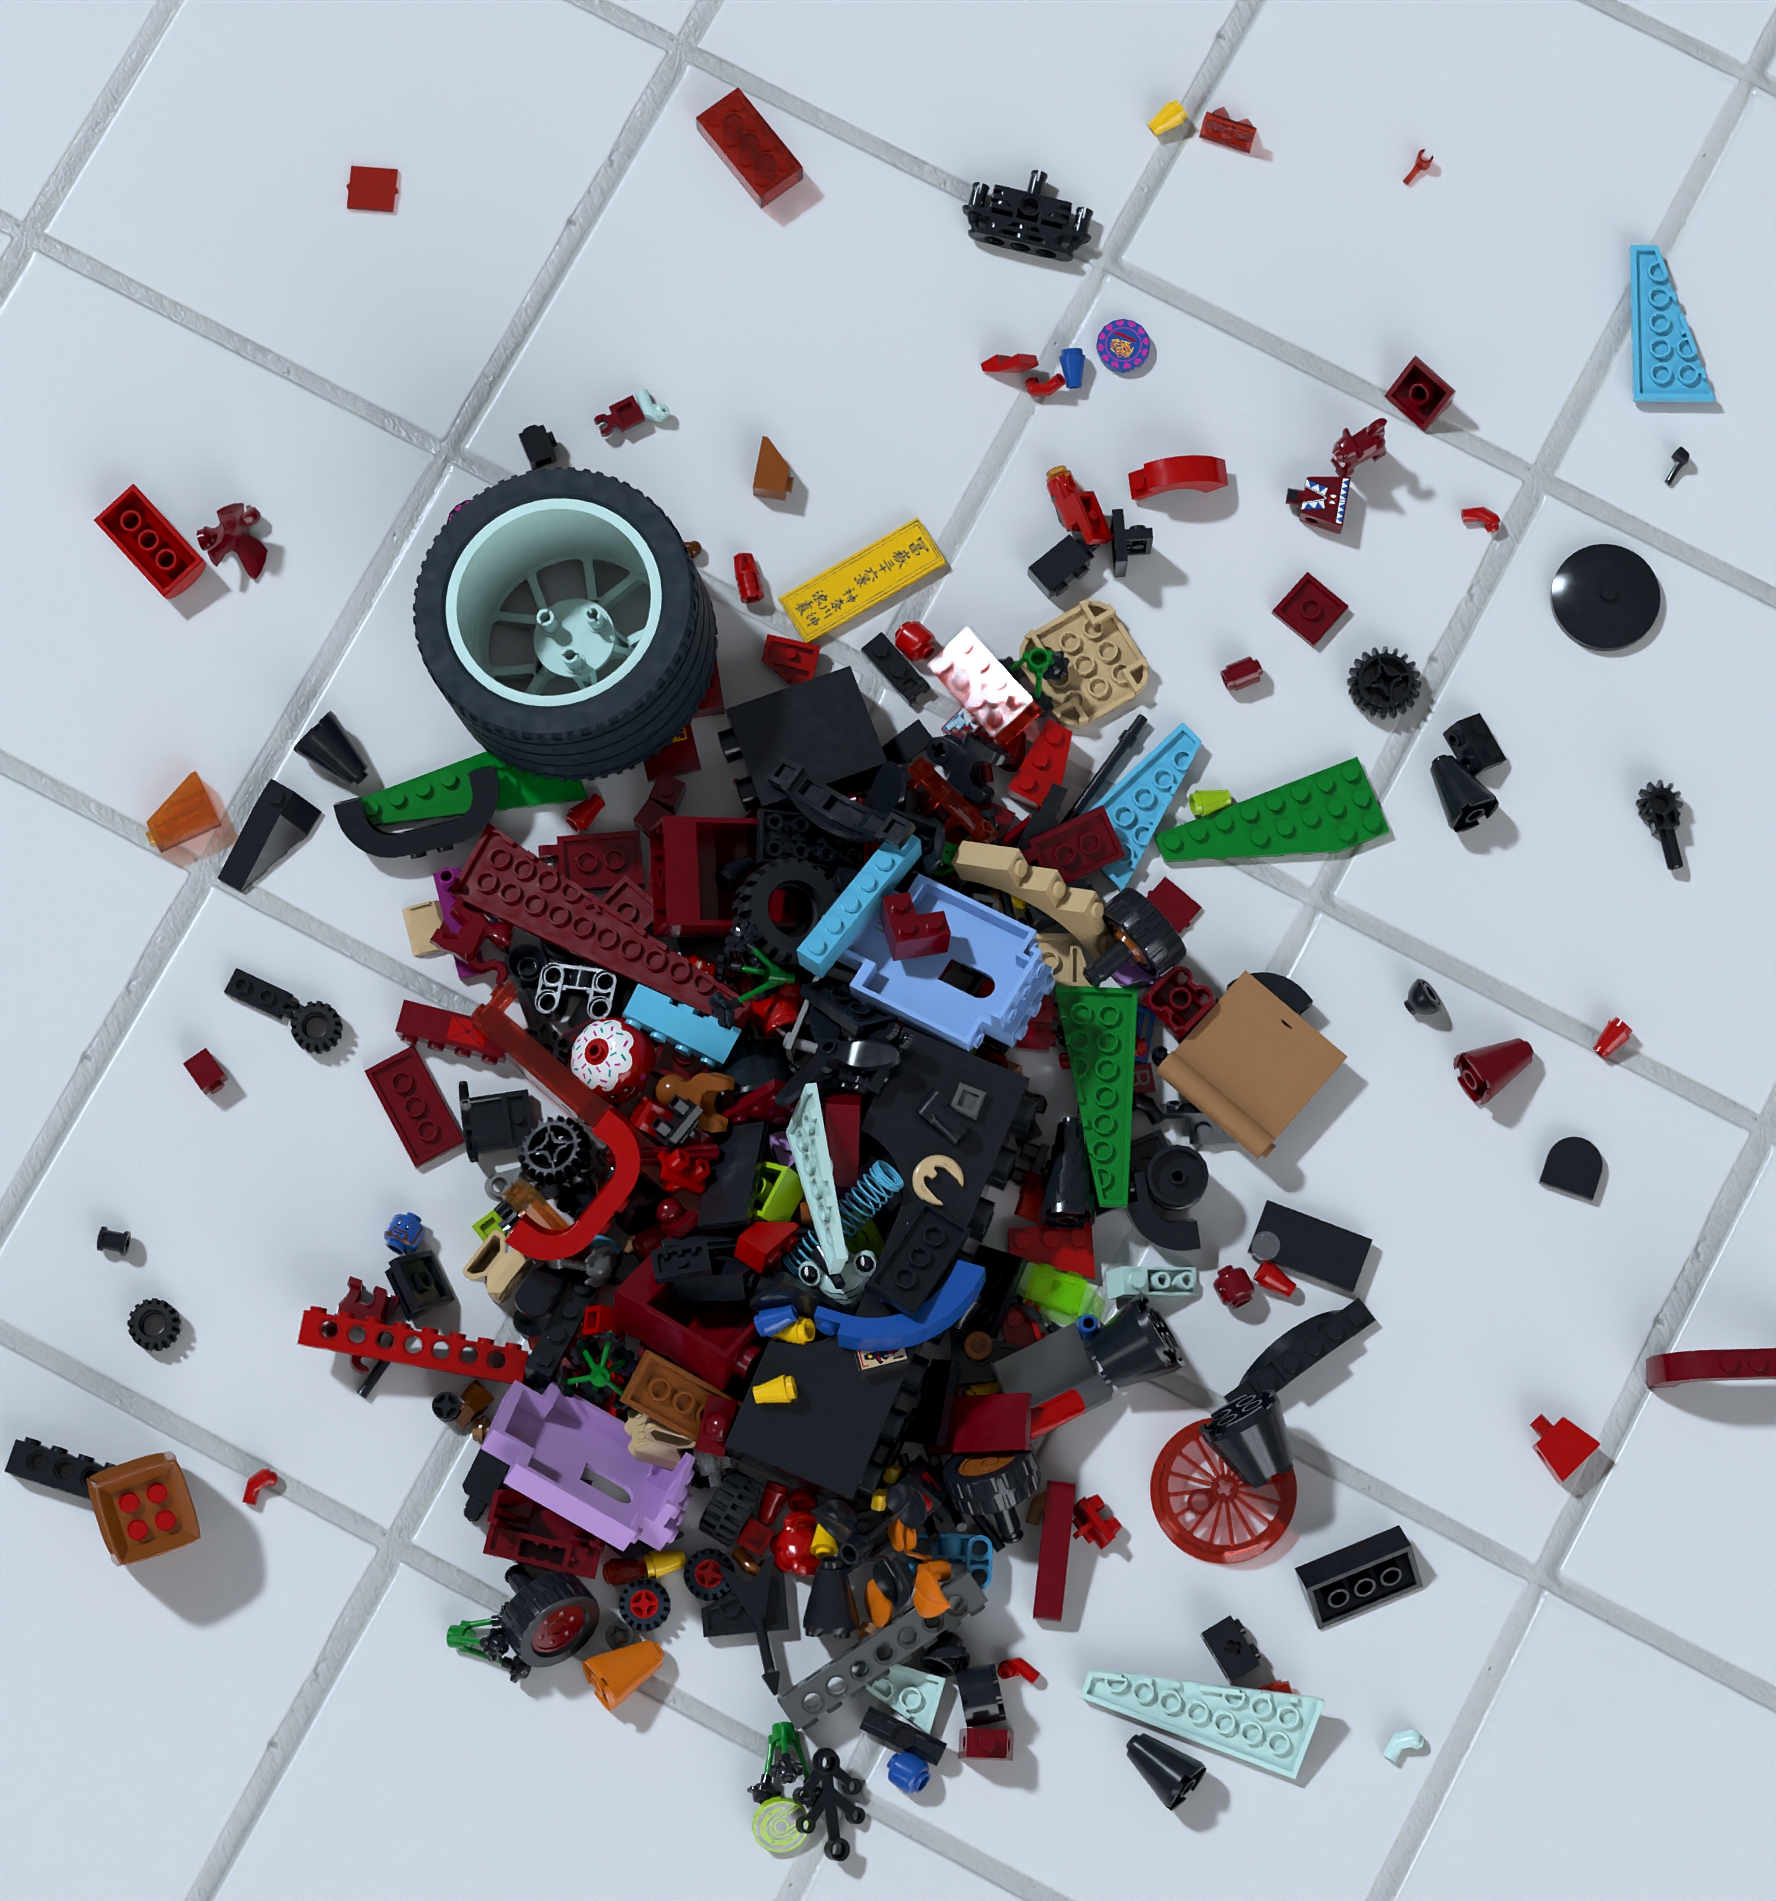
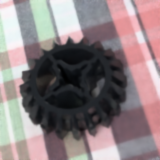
M1384 646L1382 653L1379 654L1378 649L1375 647L1372 648L1371 655L1363 652L1362 660L1355 659L1354 665L1356 668H1350L1349 674L1352 677L1348 678L1347 685L1352 686L1348 694L1356 696L1353 699V704H1363L1360 709L1361 713L1370 709L1371 718H1374L1376 712L1380 713L1381 720H1385L1387 713L1390 714L1392 719H1395L1397 710L1404 715L1407 711L1406 706L1411 708L1414 706L1415 702L1413 699L1418 698L1420 694L1416 689L1420 688L1422 683L1419 680H1415L1420 676V671H1411L1416 665L1415 661L1406 663L1407 653L1403 654L1400 658L1397 656L1399 652L1397 648L1393 650L1392 654H1389L1388 647ZM1386 665L1396 668L1399 672H1390ZM1375 666V678L1363 684L1362 675L1369 668ZM1381 678L1385 683H1389L1388 688L1383 683L1379 684ZM1405 682V693L1400 698L1394 700L1393 689L1399 687L1400 683ZM1369 694H1378L1383 702L1372 698Z
M558 1115L554 1121L552 1117L548 1116L546 1123L543 1124L542 1121L538 1120V1127L535 1129L529 1127L530 1135L522 1136V1141L525 1144L518 1146L521 1154L517 1157L521 1164V1171L527 1175L526 1177L530 1182H535L541 1188L560 1183L563 1190L565 1182L573 1185V1178L575 1176L582 1178L580 1171L582 1169H589L586 1161L593 1159L590 1152L593 1149V1145L589 1141V1134L587 1131H584V1127L580 1123H576L570 1117L565 1120L563 1116ZM561 1136L570 1137V1138H572L573 1140H572V1141L559 1140V1137H561ZM537 1165H551L552 1169L540 1168Z

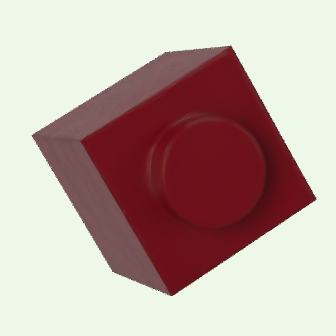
M660 772L649 798L676 815L687 791L686 784Z
M207 1048L183 1063L205 1095L217 1093L225 1086L224 1082L228 1080Z

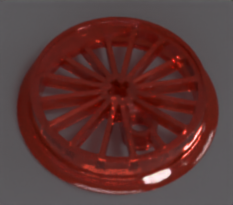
M1212 1417L1206 1418L1178 1431L1162 1448L1151 1475L1150 1497L1152 1508L1163 1532L1185 1553L1197 1559L1218 1564L1247 1561L1271 1548L1288 1528L1297 1501L1295 1472L1292 1468L1284 1474L1276 1473L1270 1477L1271 1480L1263 1485H1274L1279 1501L1239 1490L1252 1488L1253 1485L1238 1484L1241 1480L1239 1478L1235 1479L1237 1476L1234 1473L1231 1476L1232 1470L1229 1467L1225 1474L1224 1462L1218 1456L1219 1474L1199 1440L1202 1438L1198 1430L1199 1426L1204 1423L1206 1425L1209 1424ZM1195 1442L1214 1476L1182 1451L1189 1444ZM1181 1457L1210 1481L1172 1471L1171 1468L1175 1459ZM1172 1476L1211 1488L1170 1493L1168 1491L1169 1477ZM1220 1482L1231 1486V1489L1228 1491L1229 1496H1226L1225 1493H1218L1217 1490L1220 1487ZM1189 1495L1186 1501L1187 1508L1174 1513L1169 1498ZM1198 1495L1205 1497L1208 1503L1207 1508L1203 1511L1194 1509L1192 1506L1193 1497ZM1238 1495L1277 1505L1278 1508L1274 1518L1269 1520ZM1235 1500L1266 1523L1267 1528L1259 1535H1254ZM1218 1501L1209 1541L1206 1542L1194 1536L1193 1533ZM1229 1502L1250 1536V1540L1235 1544ZM1223 1503L1225 1505L1230 1545L1213 1543ZM1187 1512L1193 1516L1200 1517L1190 1530H1187L1178 1520V1517Z

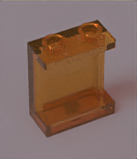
M521 1177L500 1196L508 1206L517 1212L526 1203H529L551 1229H563L569 1226L539 1192Z

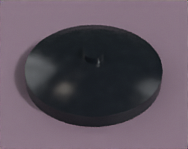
M1612 544L1587 546L1569 556L1558 569L1552 582L1550 593L1552 613L1560 629L1575 643L1596 651L1621 650L1642 639L1655 622L1661 601L1658 580L1647 562L1635 552Z

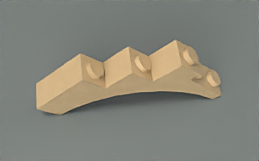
M962 841L951 862L962 880L977 882L1002 890L1042 910L1070 931L1087 949L1094 960L1113 945V936L1102 919L1105 907L1096 891L1067 887L1056 869L1029 866L1019 848Z

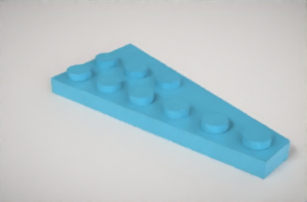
M1631 245L1629 248L1633 402H1714V393L1710 390L1706 379V372L1701 366L1697 355V348L1684 314L1681 313L1677 302V295L1672 289L1668 278L1669 274L1658 245Z
M1183 722L1090 809L1092 810L1101 805L1104 806L1126 855L1099 869L1120 891L1127 886L1201 746L1202 741Z

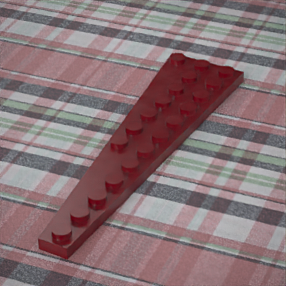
M490 823L487 824L449 892V895L454 899H457L459 896L464 900L465 904L634 983L670 997L677 1003L686 1004L705 1016L715 1017L711 1011L715 1007L708 1004V998L713 997V993L721 992L724 998L726 997L728 1000L733 997H740V995L724 984L717 982L708 973L701 971L691 964L689 960L669 949L667 945L656 940L644 929L602 900L585 891L574 881L563 876L554 867L546 864L537 858L535 854L518 845L513 839ZM747 1000L734 1010L736 1022L732 1026L743 1029L754 1009L753 1005Z

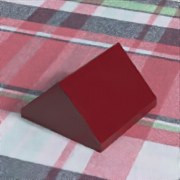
M1414 356L1384 396L1418 427L1425 431L1452 404L1456 391L1423 361Z

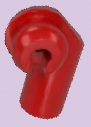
M1061 374L1054 375L1045 383H1039L1037 377H1031L1025 381L1027 393L1031 396H1050L1064 386L1066 381Z
M1485 507L1461 509L1463 523L1481 521L1485 523L1487 532L1499 530L1500 518L1491 510Z
M261 1469L252 1475L247 1481L242 1502L256 1505L260 1489L266 1485L274 1486L277 1483V1473L270 1471V1469Z
M1020 1657L1003 1660L999 1663L997 1674L1002 1679L1021 1675L1031 1684L1041 1674Z

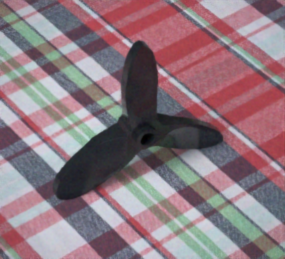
M811 1006L809 1026L818 1047L810 1061L779 1091L775 1098V1103L777 1107H784L801 1096L805 1084L816 1083L824 1075L839 1068L857 1072L884 1070L897 1065L902 1060V1056L899 1050L889 1043L864 1039L843 1041L841 1026L837 1022L830 1020L828 1015L820 1009Z

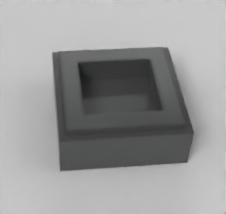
M960 1082L950 1107L958 1114L976 1120L986 1092Z

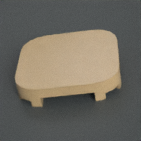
M1089 599L1080 601L1078 606L1035 631L1033 629L1024 636L1020 645L1019 659L1024 652L1030 653L1034 648H1043L1046 651H1063L1064 657L1070 660L1067 667L1068 675H1061L1060 681L1044 680L1042 677L1041 689L1045 695L1053 699L1054 709L1048 713L1059 725L1066 728L1079 729L1097 721L1136 698L1143 692L1148 681L1149 665L1146 657H1143L1116 615V610L1110 604L1107 605L1101 601H1089ZM1025 662L1021 666L1022 671L1035 690L1036 674L1029 671Z

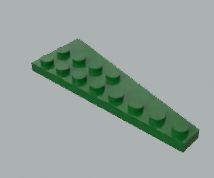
M486 751L365 796L363 801L367 816L376 827L401 822L424 821L425 819L450 818L451 816L464 815L469 810L473 798L468 776L469 770L493 764L497 765L500 778V797L495 812L523 807L531 808L547 804L584 801L588 797L581 779L579 782H573L572 779H567L566 782L554 778L547 780L541 775L535 777L531 773L518 771L515 766L510 767L506 765L502 760L495 758L491 751Z
M1055 985V993L1099 1207L1128 1208L1138 989Z

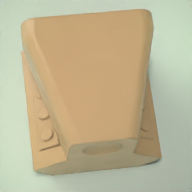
M493 1230L463 1268V1274L471 1281L486 1282L487 1293L491 1300L501 1305L529 1272L534 1261L531 1257L517 1250L508 1251L507 1243L504 1242L506 1239L505 1235L499 1230Z
M635 1409L627 1410L628 1420L624 1425V1430L632 1437L628 1444V1450L636 1457V1460L673 1470L683 1457L681 1449L695 1447V1442Z

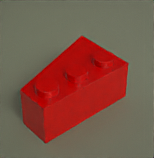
M1050 719L1047 720L1007 788V796L1031 810H1040L1041 803L1046 798L1052 783L1054 782L1062 786L1072 731Z

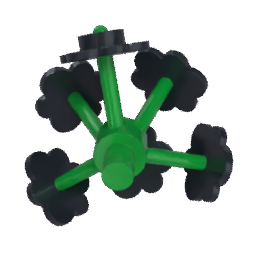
M612 1330L609 1332L602 1331V1335H593L595 1339L590 1341L587 1338L579 1339L576 1346L570 1350L572 1355L571 1361L574 1365H581L582 1363L589 1365L592 1370L587 1376L574 1378L571 1368L568 1369L566 1366H561L560 1375L557 1377V1385L562 1395L569 1398L573 1397L576 1383H581L580 1388L584 1391L582 1398L588 1402L595 1401L597 1404H602L604 1398L610 1397L613 1391H615L617 1394L613 1408L624 1410L630 1407L619 1401L628 1383L621 1389L610 1380V1374L613 1372L617 1374L622 1373L623 1376L629 1377L638 1366V1362L634 1359V1352L631 1350L627 1351L624 1347L626 1342L618 1340L619 1335L615 1334ZM597 1340L605 1342L601 1362L596 1365L593 1359L601 1355V1349L598 1347ZM611 1343L618 1345L615 1347L614 1352L609 1355ZM608 1355L609 1359L612 1361L611 1367L609 1368L606 1366Z

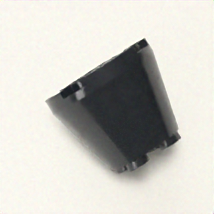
M750 1035L742 1036L738 1039L739 1043L733 1045L724 1062L722 1074L735 1078L734 1090H723L718 1093L716 1101L717 1113L773 1079L787 1083L792 1078L780 1040L755 1039L754 1036Z
M1143 1293L1131 1298L1090 1339V1345L1086 1347L1090 1358L1094 1362L1098 1361L1103 1371L1100 1374L1108 1387L1113 1385L1117 1388H1123L1176 1372L1185 1366L1184 1359L1182 1357L1178 1359L1176 1355L1179 1346L1160 1313L1156 1312L1154 1308L1149 1309L1146 1305L1149 1300Z
M1265 1388L1260 1391L1262 1395L1248 1396L1246 1394L1227 1403L1211 1414L1212 1419L1209 1424H1201L1198 1428L1203 1440L1243 1484H1252L1254 1488H1259L1268 1483V1478L1274 1474H1284L1294 1467L1292 1463L1294 1456L1281 1403L1275 1390L1272 1388Z

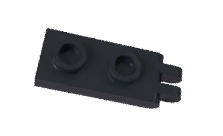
M238 968L235 969L224 991L225 995L279 1020H282L283 1016L293 1020L294 1013L287 1010L288 1006L297 1010L301 1006V1004L292 1000L293 994Z

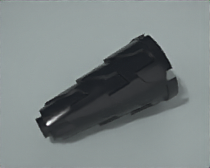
M1065 1117L1062 1119V1122L1057 1124L1055 1142L1052 1145L1044 1196L1042 1197L1039 1210L1040 1223L1044 1225L1046 1219H1048L1049 1227L1065 1230L1084 1229V1221H1088V1225L1091 1227L1096 1220L1094 1194H1092L1091 1178L1089 1176L1087 1144H1085L1083 1125L1079 1123V1119L1076 1117Z

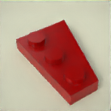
M1084 1224V1229L1075 1230L1056 1229L1049 1226L1007 1229L1010 1254L1023 1257L1031 1264L1046 1266L1061 1272L1072 1273L1095 1280L1092 1226L1089 1227L1088 1224Z

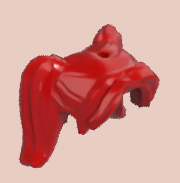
M794 981L793 984L783 983L778 992L770 998L760 1002H750L754 1009L748 1021L757 1028L762 1038L772 1037L775 1030L783 1025L796 1023L800 1013L799 1007L802 1008L805 998L799 994L802 985Z
M811 1511L790 1513L784 1519V1529L771 1541L770 1551L774 1554V1565L779 1571L796 1573L801 1576H815L820 1560L810 1553V1548L815 1535L814 1528L819 1523L810 1513Z

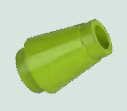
M1228 789L1195 790L1193 794L1189 795V806L1194 816L1199 815L1203 817L1231 805V795Z

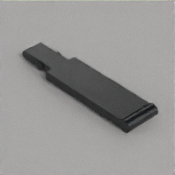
M1054 782L1052 783L1046 798L1041 803L1042 806L1039 812L1033 810L1016 848H1019L1020 851L1029 849L1030 846L1027 840L1057 827L1059 821L1054 818L1062 807L1061 804L1068 791L1067 788ZM1036 860L1028 863L1029 866L1038 867Z

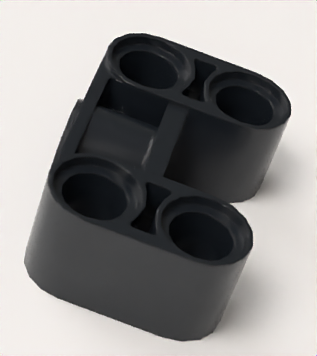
M550 963L541 971L535 1006L546 1018L557 1021L566 1014L570 997L589 999L587 1012L594 1021L609 1017L619 1018L624 994V983L618 976L607 969L592 968L584 965ZM557 974H561L560 980L552 983L553 978ZM613 980L612 986L609 989L604 990L605 984L608 981ZM555 1000L554 1007L547 1010V1005ZM603 1007H608L605 1015L599 1016V1011Z

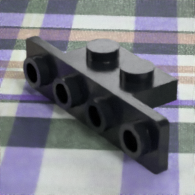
M1171 1100L1166 1104H1160L1161 1117L1163 1119L1189 1118L1190 1144L1238 1143L1192 1103Z

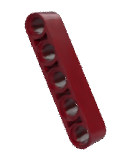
M1047 1480L1033 1608V1619L1061 1622L1076 1487V1483Z

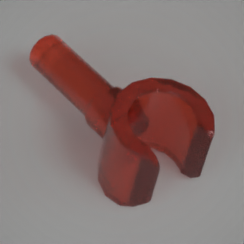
M1425 149L1419 151L1415 160V166L1403 180L1405 185H1408L1421 170H1427L1430 167L1433 155L1427 161L1421 158Z

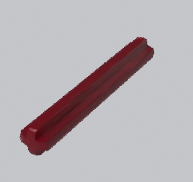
M717 1144L674 1146L671 1150L667 1146L641 1148V1163L661 1162L657 1155L662 1150L672 1154L678 1148L685 1150L689 1154L690 1161L699 1158L704 1160L719 1158V1146ZM609 1149L607 1151V1162L610 1165H616L615 1156L612 1150Z

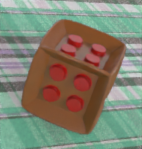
M171 1451L140 1457L100 1471L86 1479L101 1535L111 1554V1560L116 1566L148 1560L185 1547L201 1538L198 1518L184 1474L177 1462L176 1455Z

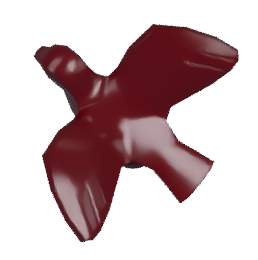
M233 503L217 510L220 521L219 526L215 528L204 526L203 529L197 530L198 543L203 551L208 550V556L216 567H218L225 554L230 551L236 552L250 578L256 580L266 562L268 550L258 539L251 536L247 529L260 520L261 514L255 507L250 505L246 506L247 511L244 513L243 503Z

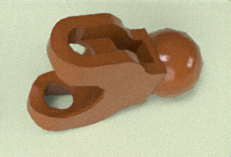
M712 1072L710 1074H697L690 1081H687L681 1075L668 1074L658 1081L656 1097L659 1103L668 1108V1103L674 1095L684 1099L689 1098L703 1109L696 1118L700 1122L696 1129L708 1132H727L728 1118L717 1113L714 1100L720 1091L734 1090L735 1078L722 1073Z

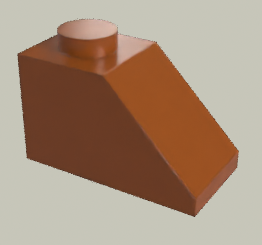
M762 436L753 482V495L785 501L787 492L792 493L794 477L790 476V467L770 439Z

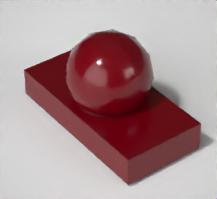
M666 1198L657 1205L656 1215L658 1220L653 1225L658 1232L682 1238L697 1226V1213L684 1210L682 1204L677 1199Z
M707 1395L694 1451L724 1457L725 1443L733 1427V1417L737 1401Z

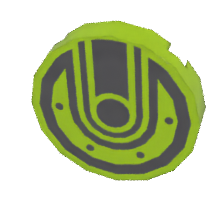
M773 1797L764 1801L755 1810L752 1831L757 1843L764 1849L776 1853L788 1852L798 1847L806 1839L807 1834L800 1833L796 1829V1821L799 1817L806 1816L807 1812L804 1806L796 1804L793 1798ZM807 1820L803 1824L805 1830L808 1828Z

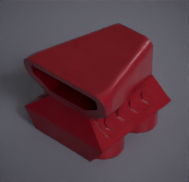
M1179 962L1161 977L1144 995L1141 1002L1165 1023L1174 1040L1180 1044L1219 999L1212 993L1210 988L1204 986L1188 968Z

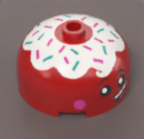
M616 1017L603 1018L588 1025L577 1037L570 1058L572 1074L579 1087L588 1095L611 1104L622 1103L638 1095L647 1085L644 1082L650 1073L651 1066H655V1048L648 1033L643 1029L639 1031L626 1024L625 1019Z

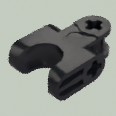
M966 732L964 739L953 734L934 737L928 742L926 748L929 759L949 771L946 781L965 796L980 804L991 803L995 795L994 789L988 786L982 779L981 767L986 761L992 765L999 766L1008 764L1011 758V753L1008 750L974 732Z

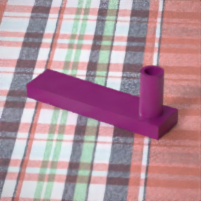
M460 867L453 869L442 868L438 873H434L433 877L445 924L449 926V930L452 933L458 934L462 925L450 915L452 905L456 899L452 898L449 892L455 884L461 869ZM464 903V907L470 909V906ZM480 948L477 959L480 962H484ZM453 955L460 980L482 975L473 971L466 963L459 961Z

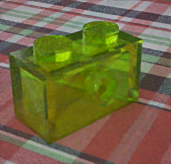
M1040 1263L1039 1267L1033 1265L1023 1302L1031 1300L1034 1305L1078 1317L1087 1281L1082 1279L1083 1275L1072 1271H1067L1066 1275L1055 1272V1267L1048 1264Z

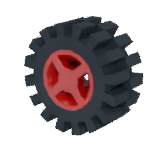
M705 1548L704 1550L696 1551L693 1556L691 1555L688 1558V1562L684 1566L683 1577L688 1590L696 1598L703 1599L704 1601H716L726 1596L731 1589L719 1572V1568L724 1566L735 1573L732 1561L725 1553L718 1549Z
M642 1578V1580H634L633 1583L625 1587V1590L620 1594L618 1606L623 1620L631 1628L648 1632L659 1628L668 1619L671 1601L665 1588L657 1581Z

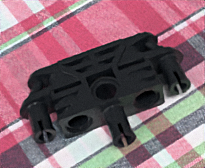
M1038 170L1031 171L1027 192L995 184L988 209L984 208L990 187L983 183L979 193L980 182H974L969 203L962 206L963 213L967 216L968 222L971 225V229L968 230V235L971 239L1063 262L1072 261L1074 258L1072 253L1082 244H1086L1091 240V236L1087 233L1093 211L1086 208L1085 216L1082 218L1084 207H1077L1072 229L1067 228L1072 212V203L1043 196L1048 175L1041 171L1039 181H1037ZM1026 206H1033L1037 210L1035 212L1028 213L1024 210V208ZM979 222L984 223V224H986V227H985V228H979V224H978V223H979ZM1061 243H1069V246L1065 249L1061 246Z

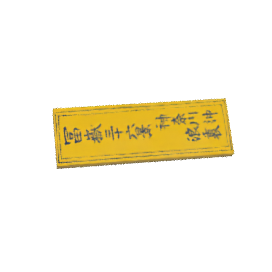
M917 517L779 597L778 601L805 643H812L946 565V561Z

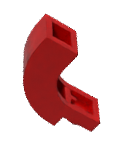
M1187 455L1169 457L1145 463L1144 468L1128 473L1131 499L1136 501L1171 490L1193 489L1208 493L1228 486L1225 460L1213 456Z

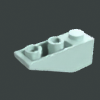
M1122 1266L1106 1272L1108 1300H1130L1140 1293H1143L1148 1299L1198 1295L1196 1267Z

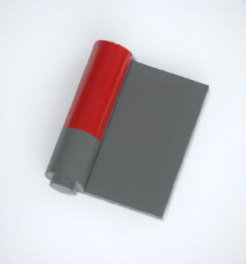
M1076 1323L1065 1326L991 1363L1002 1394L1025 1392L1032 1394L1030 1441L1112 1399L1113 1386L1108 1387L1102 1376L1094 1375Z

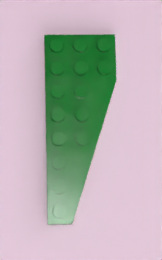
M1355 757L1154 835V840L1164 863L1197 861L1200 859L1223 860L1241 857V859L1278 857L1292 854H1334L1389 833V829L1359 759Z

